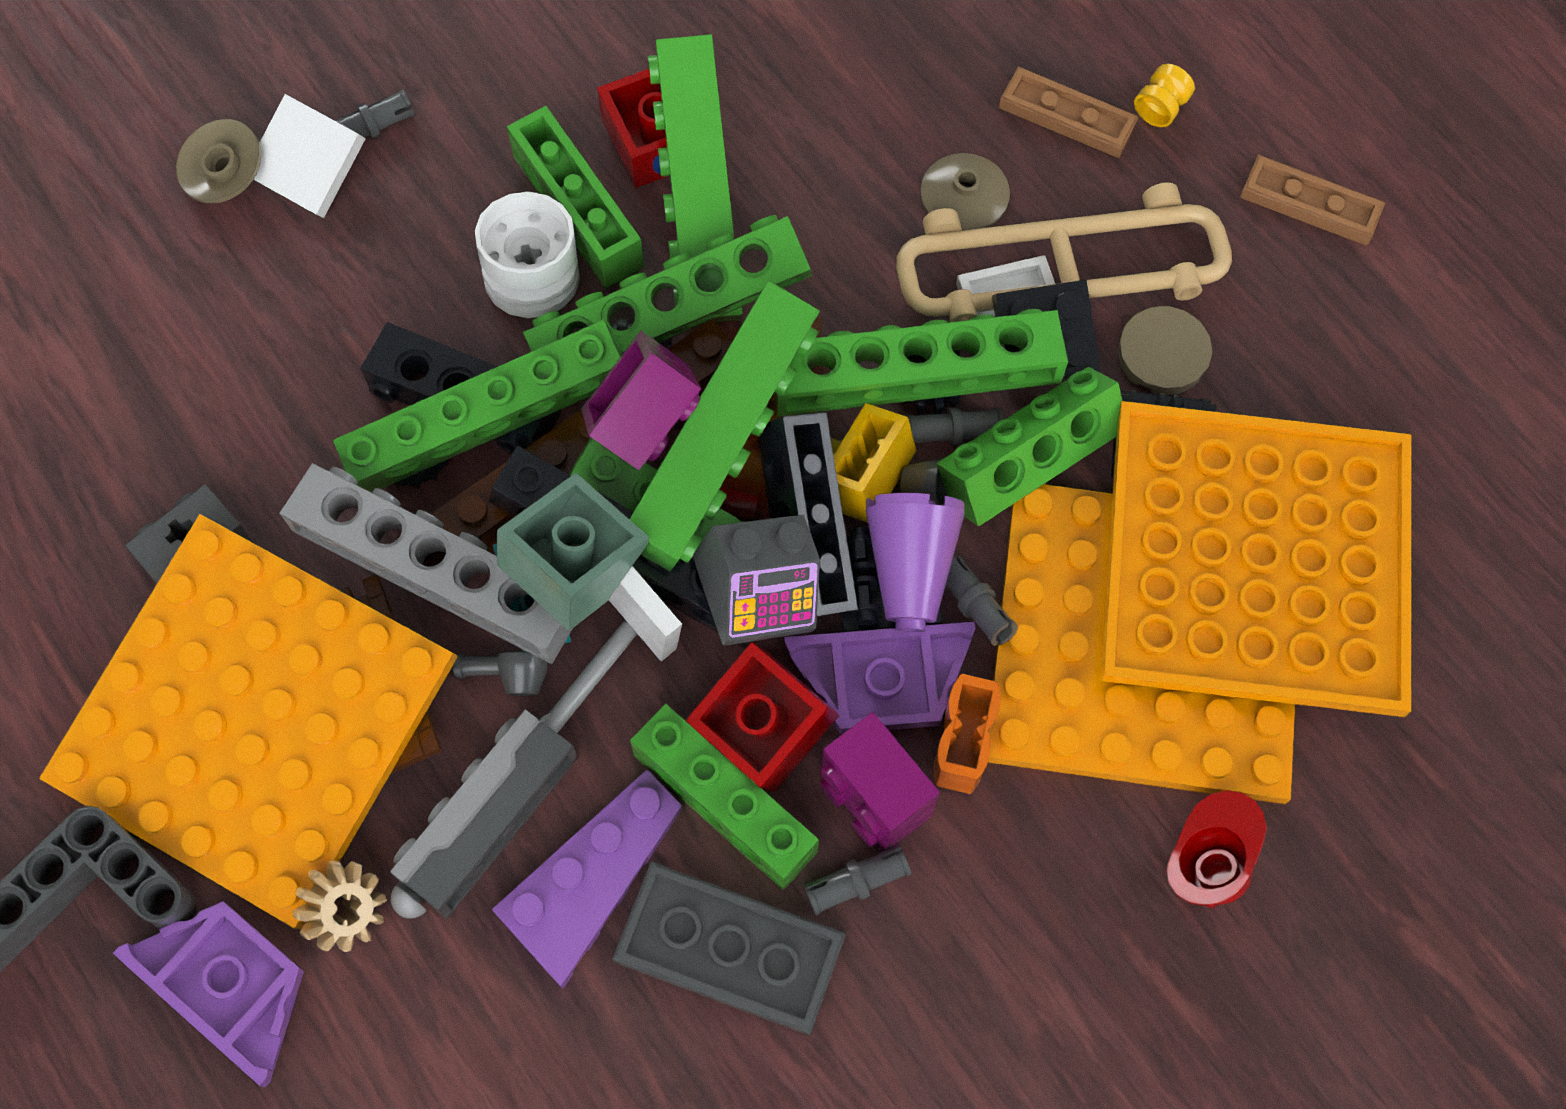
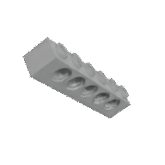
M313 463L311 464L279 513L293 532L551 664L554 662L572 629L568 631L535 600L533 605L525 611L515 612L510 610V606L516 598L530 595L497 566V556L486 551L488 547L484 542L466 532H461L458 537L444 530V524L439 519L423 510H418L416 514H413L401 508L400 501L384 490L375 488L371 493L357 486L358 481L338 467L332 466L327 471ZM346 509H358L357 514L351 520L346 522L337 521L339 515ZM388 531H402L400 537L395 542L390 544L380 543L382 536ZM437 551L446 553L444 559L438 565L431 567L423 565L425 558L429 554ZM479 573L490 575L489 581L483 587L478 589L466 587L467 582L472 576Z

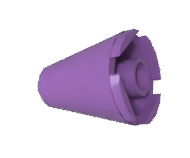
M923 493L876 495L875 501L868 498L866 499V515L885 618L888 621L896 622L895 630L924 632L926 623H934L937 619L965 516V504L962 500L945 496L944 506L935 505V502L930 500V494Z

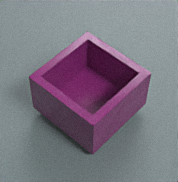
M640 330L581 410L588 434L604 447L640 470L647 459L652 462L663 452L669 441L667 433L677 420L685 421L696 409L700 401V396L697 394L701 387L686 362Z
M873 711L823 749L820 775L823 781L819 783L820 787L836 807L844 804L856 820L852 822V826L867 846L872 847L876 844L882 852L890 849L931 818L940 794L939 790Z

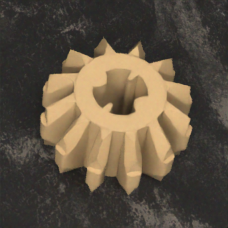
M335 860L329 861L326 868V877L315 869L309 871L308 876L314 886L311 890L298 887L295 893L296 896L307 901V904L293 910V917L295 919L306 921L300 931L301 935L307 940L317 938V946L324 951H329L335 943L342 951H351L354 935L363 942L371 941L370 932L366 928L368 923L372 922L377 925L384 922L383 916L374 912L373 908L387 901L385 894L373 891L379 881L378 877L372 873L362 875V865L353 861L345 869H343L340 862ZM341 896L344 898L342 905L345 911L341 915H337L335 913L338 909L334 902Z

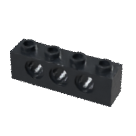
M387 322L360 369L367 382L369 391L375 397L387 403H394L397 400L410 406L498 366ZM416 373H427L426 376L420 380H409L410 377ZM562 409L492 440L496 441L500 448L513 454L517 445L525 449L553 429Z
M827 413L785 416L770 421L761 435L757 437L770 519L804 515L820 558L817 616L858 610Z

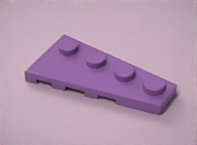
M646 770L492 909L497 917L562 989H564L574 974V969L586 951L590 950L600 935V930L616 906L620 905L630 890V885L642 867L648 863L682 812V805Z

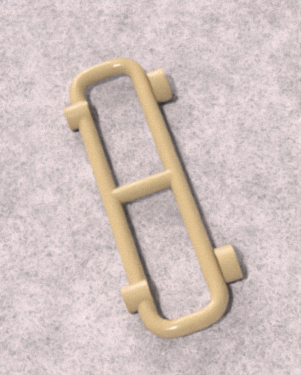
M1160 183L1150 187L1143 193L1142 200L1145 209L963 231L957 211L950 208L937 209L927 214L923 219L925 235L912 238L902 245L896 257V270L902 295L906 303L915 312L925 316H949L950 322L970 320L977 316V312L994 310L992 295L1042 286L972 294L970 290L961 289L949 293L946 297L930 298L925 296L919 288L914 261L919 255L1050 239L1061 283L1080 280L1069 236L1194 222L1201 225L1207 232L1214 257L1211 264L1196 267L1194 263L1184 262L1165 271L1087 280L1089 298L1173 288L1175 298L1184 301L1197 297L1202 292L1201 285L1218 281L1229 271L1232 263V251L1225 227L1219 216L1201 205H1182L1178 187L1173 183Z

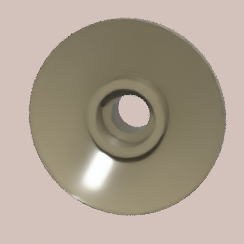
M220 119L201 126L187 138L178 154L176 175L180 186L192 198L204 203H220L236 197L251 184L257 175L262 156L260 142L248 126L236 120Z
M958 153L945 156L929 167L922 179L920 197L927 214L942 208H950L957 211L963 231L988 228L998 222L1007 209L1010 189L1004 173L996 164L979 155ZM960 183H969L973 186L964 187Z

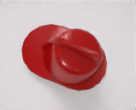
M1224 790L1208 795L1195 805L1185 822L1167 866L1169 885L1178 897L1190 904L1214 909L1216 905L1232 903L1243 896L1251 885L1253 869L1264 845L1267 831L1264 812L1256 801L1242 792Z

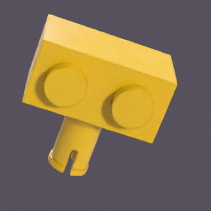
M865 403L844 439L839 441L831 438L842 513L868 523L866 499L870 498L875 501L876 495L890 494L902 475L903 468L909 464L915 454L916 446L908 417Z

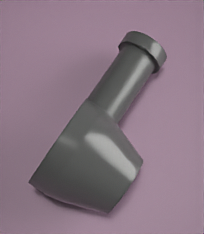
M931 459L905 466L901 475V493L930 494V500L934 501L935 505H943L947 493L937 463L941 460Z
M506 652L490 656H466L465 653H457L458 658L453 665L455 678L500 675L506 695L520 697L538 696L548 669L547 661L529 652Z

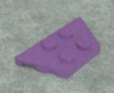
M975 621L926 625L924 632L897 631L895 628L784 637V646L787 655L808 687L840 714L833 723L839 735L844 734L872 711L888 730L935 727L941 723L952 687L957 680L974 635Z
M220 902L200 911L191 920L174 922L159 929L160 933L133 945L126 943L119 946L113 952L120 961L259 1086L265 1088L271 1082L304 971L228 904Z

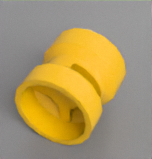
M1162 64L1151 76L1150 85L1142 88L1135 97V110L1144 121L1152 126L1167 127L1178 115L1179 106L1186 104L1195 90L1194 81L1182 68L1172 64Z

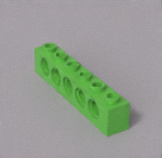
M771 215L753 223L750 226L752 232L737 239H734L732 234H728L711 241L706 245L708 251L693 258H690V255L685 253L669 259L663 263L664 271L648 278L644 272L630 276L619 283L621 289L606 296H603L602 292L589 294L575 302L577 306L575 310L561 316L558 311L541 315L532 321L534 327L523 333L532 352L570 335L571 331L578 326H590L605 320L615 334L622 353H624L640 330L658 343L702 325L711 319L718 318L756 301L768 280L784 289L812 277L811 269L788 216L778 220L776 215ZM752 250L762 251L768 257L764 269L756 273L747 272L741 267L744 255ZM709 269H716L723 274L722 285L713 292H705L698 287L700 275ZM665 288H673L679 292V302L670 311H660L655 306L657 294ZM622 307L633 308L635 311L633 325L627 330H615L612 326V317L615 311Z
M1027 309L1019 312L1017 315L1002 317L983 314L967 321L950 323L945 320H932L922 326L906 328L887 325L872 332L853 334L850 331H837L829 334L827 337L815 338L804 357L796 353L789 367L796 370V373L782 397L774 393L777 417L864 407L865 403L881 405L1059 384L1062 382L1068 358L1058 310L1042 312L1039 309ZM1002 345H1015L1021 351L1009 352ZM967 350L974 356L963 358L956 355L954 351ZM918 355L923 357L926 362L913 363L906 357ZM862 361H873L877 363L879 367L874 369H866L861 367L858 363ZM816 366H824L829 368L831 372L819 375L810 369Z
M601 320L336 438L333 442L345 471L358 481L357 486L372 493L375 488L382 489L591 396L623 353L615 334L605 320Z

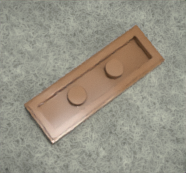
M1019 66L999 103V109L1116 158H1120L1139 118L1137 115Z
M1257 155L1240 196L1244 200L1368 246L1386 203L1261 155Z

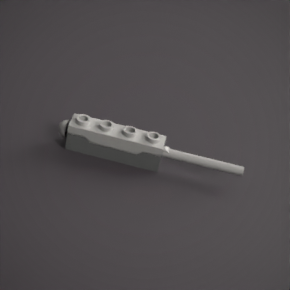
M626 620L616 629L548 714L538 720V718L525 709L517 720L510 718L504 723L495 736L494 742L496 745L484 759L481 757L475 759L464 772L461 778V782L464 784L451 799L445 797L433 808L428 817L430 824L417 840L415 838L409 839L399 849L393 861L396 865L390 871L399 881L391 893V905L398 915L409 919L423 915L427 911L420 904L423 900L445 919H448L578 758L573 745L560 736L558 732L636 637V631Z

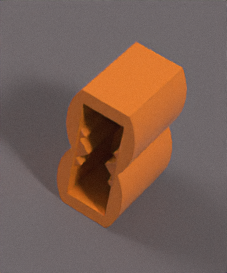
M961 674L954 683L944 713V732L933 763V778L936 786L971 794L978 786L990 756L989 734L1000 709L1001 693L998 682Z

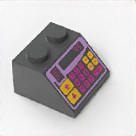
M804 515L716 525L711 528L693 554V559L722 645L726 646L813 632L817 623L820 558Z

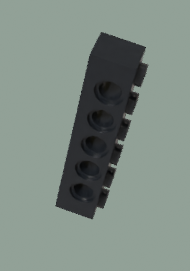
M517 445L494 483L488 502L516 517L571 476ZM601 494L622 514H624L628 519H630V517L633 514V511L627 509L626 507L620 505L614 500ZM642 555L637 558L633 564L634 569L664 603L718 633L693 556L688 563L679 559L670 572ZM751 642L739 643L738 645L746 649Z

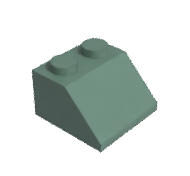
M575 473L497 530V566L570 631L609 600L647 546L649 536Z

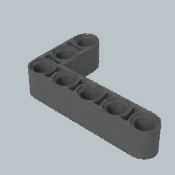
M86 806L78 808L0 882V972L98 876L138 916L160 929L177 921L191 920L196 911L195 897L170 870L113 817L98 807ZM103 824L104 831L102 837L96 843L87 846L86 840L90 831L96 826ZM139 858V867L136 873L129 879L122 880L121 872L124 865L131 859ZM63 863L64 870L62 876L53 884L48 885L47 877L50 870L57 864ZM174 892L175 900L171 909L164 914L157 915L156 905L160 897L166 893ZM23 902L21 916L12 924H8L7 916L10 909L15 904Z

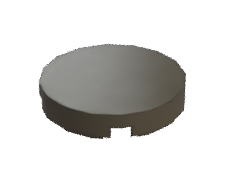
M1171 306L1149 307L1136 313L1124 326L1117 347L1119 365L1127 378L1137 386L1141 384L1149 388L1151 393H1164L1165 395L1180 394L1195 387L1207 372L1213 353L1210 335L1201 321L1187 311Z

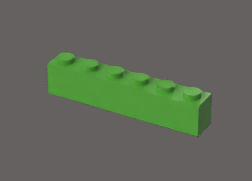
M712 34L656 39L657 55L648 56L651 84H660L662 101L653 102L656 130H665L667 147L658 148L661 176H670L672 194H663L666 223L675 222L677 240L668 241L670 259L688 253L690 258L707 252L706 245L711 241L728 234H732L734 237ZM716 269L704 271L698 280L699 289L705 292L716 291L723 283V274ZM673 289L676 307L679 302V292ZM742 307L715 318L713 321L715 323L741 321L743 315Z
M768 280L702 393L696 409L688 417L629 519L649 536V542L640 555L669 572L679 559L687 563L690 561L703 538L702 535L695 532L704 516L713 520L725 500L727 494L719 490L727 474L736 478L751 452L744 449L743 446L751 433L759 437L769 422L774 411L767 408L766 405L773 393L782 397L792 381L796 370L789 367L796 353L804 357L814 342L819 331L811 326L820 310Z

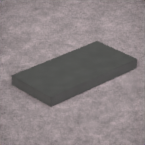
M651 861L612 960L619 965L810 1036L846 933Z

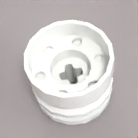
M533 192L508 194L492 202L480 215L475 228L476 244L485 289L492 302L506 313L524 318H535L564 308L574 297L580 281L572 217L561 203L548 195Z

